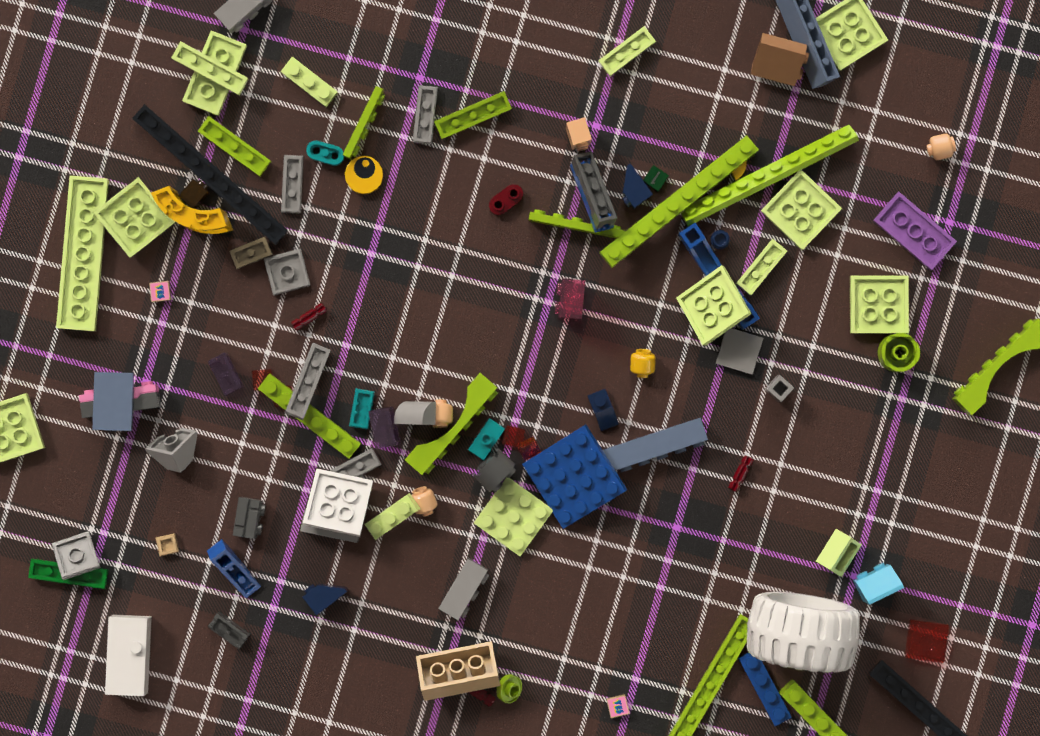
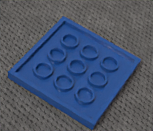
M586 424L522 464L548 506L553 510L554 516L563 529L627 490Z

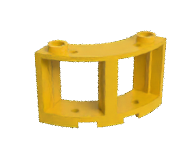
M170 186L151 193L158 207L169 218L190 230L204 234H220L233 230L227 213L221 208L213 210L190 208L178 197V192Z

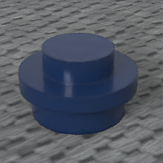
M717 230L711 235L710 241L714 248L724 249L728 246L730 237L727 232Z

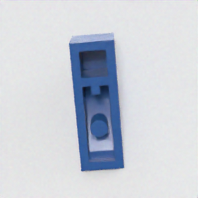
M223 539L207 550L210 561L245 598L261 587Z

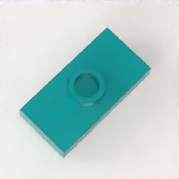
M355 389L349 426L369 429L374 391Z
M489 418L468 450L484 460L505 428Z

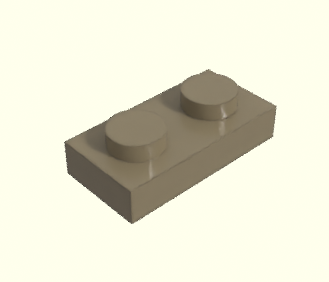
M266 237L229 251L236 269L273 255Z

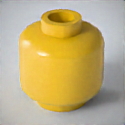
M637 349L631 355V372L637 374L638 378H648V375L655 371V355L651 353V350Z

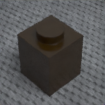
M192 179L178 197L191 208L197 209L210 195V192L207 191L208 186L203 181L199 180L197 182Z

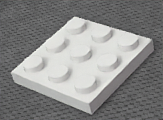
M316 469L303 525L360 537L373 480Z

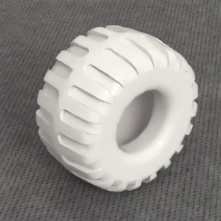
M789 592L761 593L755 596L747 622V650L753 657L761 661L785 668L808 670L810 672L820 671L823 673L846 671L852 667L858 648L860 615L855 608L848 604L823 597Z

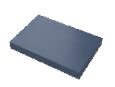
M94 372L92 430L132 431L134 373Z

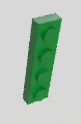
M32 558L28 578L105 589L109 569L99 568L63 580L57 562Z

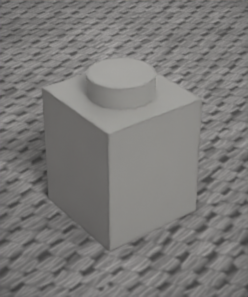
M777 375L764 390L776 401L782 402L794 387L781 375Z

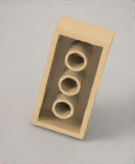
M492 641L416 656L424 701L500 686Z

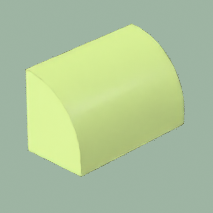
M835 529L816 562L842 577L862 544Z

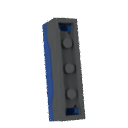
M592 151L574 155L570 168L595 233L612 229L617 216Z

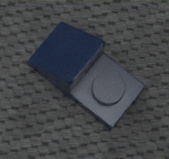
M606 389L587 395L601 431L619 425Z

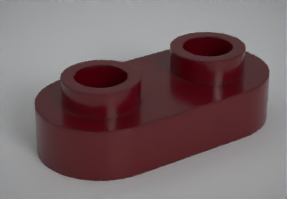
M516 184L507 186L490 200V211L494 215L506 213L522 200V188ZM512 190H515L517 192L516 197H512L510 195V192ZM501 202L502 207L499 209L496 208L495 203Z

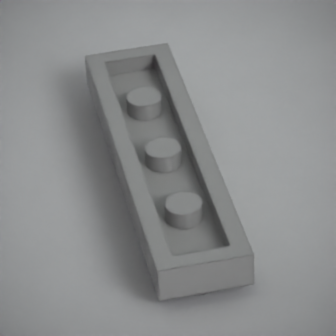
M312 343L285 410L286 414L300 420L304 419L330 349Z

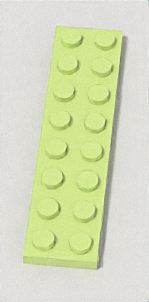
M82 176L69 177L56 328L96 331L105 227L93 212L108 201L109 179Z

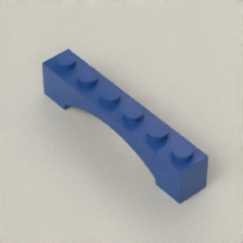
M696 223L678 234V237L705 277L721 266L720 261ZM739 291L751 312V315L738 323L740 329L743 330L760 318Z

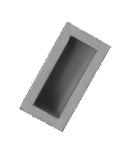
M405 401L401 403L395 412L394 424L435 425L436 402Z

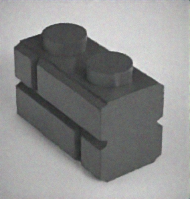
M247 497L238 498L233 536L256 539L258 535H261L263 524H260V518L265 515L266 510L263 500Z

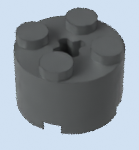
M499 448L495 449L498 453L495 455L491 453L478 466V474L475 472L472 474L489 492L492 490L497 492L503 485L501 483L505 477L510 478L516 471L514 468L515 463Z

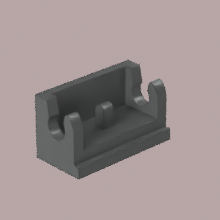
M218 612L208 625V628L237 649H240L250 636L248 631L221 612Z

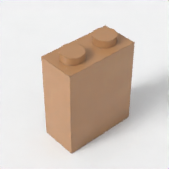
M762 33L752 63L751 75L795 86L797 79L801 80L804 70L801 68L802 64H806L809 53L806 52L807 45Z

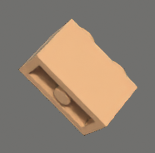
M585 117L566 123V131L572 150L577 149V152L588 149L592 138Z

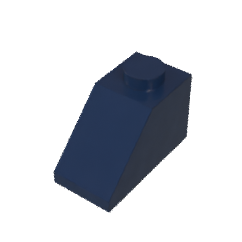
M630 163L626 167L622 192L624 197L622 200L628 208L631 206L634 210L652 197L653 194Z
M312 584L304 590L306 595L303 596V599L313 612L318 615L345 594L348 589L347 587L318 584L315 587Z

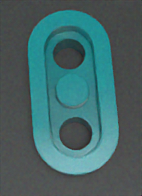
M312 141L307 145L306 152L312 160L333 166L340 165L344 160V152L338 146L321 141ZM319 148L320 153L314 154L313 150ZM333 153L338 154V158L335 160L332 159Z

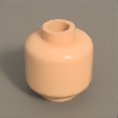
M947 133L931 137L929 140L930 144L926 145L928 155H932L935 160L950 158L956 151L953 136L950 137Z
M435 400L436 420L433 427L447 428L453 422V406L447 404V400Z
M426 486L413 490L412 497L421 508L415 513L422 514L423 516L433 514V510L437 507L434 492Z

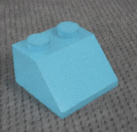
M881 563L873 567L874 570L869 573L864 571L856 575L857 579L853 580L863 602L870 605L904 588L891 565Z

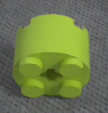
M896 333L885 337L878 347L880 364L892 372L907 371L920 358L918 343L905 333ZM898 348L899 351H902V355H899V357L895 354V350H898Z

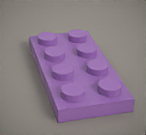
M899 191L873 220L875 224L930 271L934 269L957 242Z

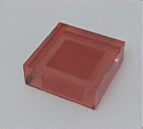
M507 425L502 444L521 448L525 429Z
M534 436L516 444L524 461L541 452Z

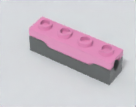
M148 381L142 382L139 387H134L133 411L162 407L158 384ZM94 389L86 390L84 395H79L82 418L93 417Z

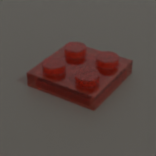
M909 619L905 658L944 663L949 625Z

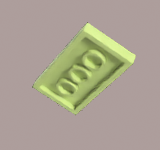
M210 31L202 53L237 72L247 45ZM194 71L182 101L219 116L229 90Z

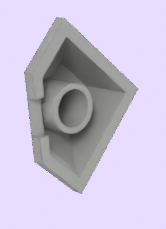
M186 428L175 430L176 434L168 437L165 434L157 437L145 449L146 452L167 470L181 473L193 461L198 435L197 431Z

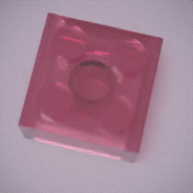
M562 278L561 283L558 282L556 295H560V301L555 303V314H558V319L581 321L585 280Z

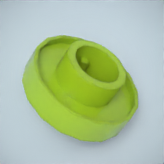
M512 674L505 675L500 680V686L497 687V697L508 704L516 701L522 691L520 678Z

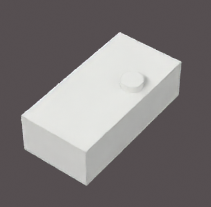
M112 615L108 618L105 695L145 696L148 693L151 616Z

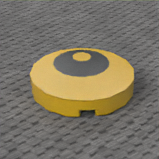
M358 156L347 165L345 179L348 186L356 193L370 194L381 185L383 170L379 162L374 158Z

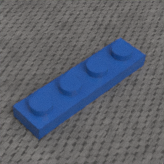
M749 652L738 657L774 726L792 718L763 662L753 657Z

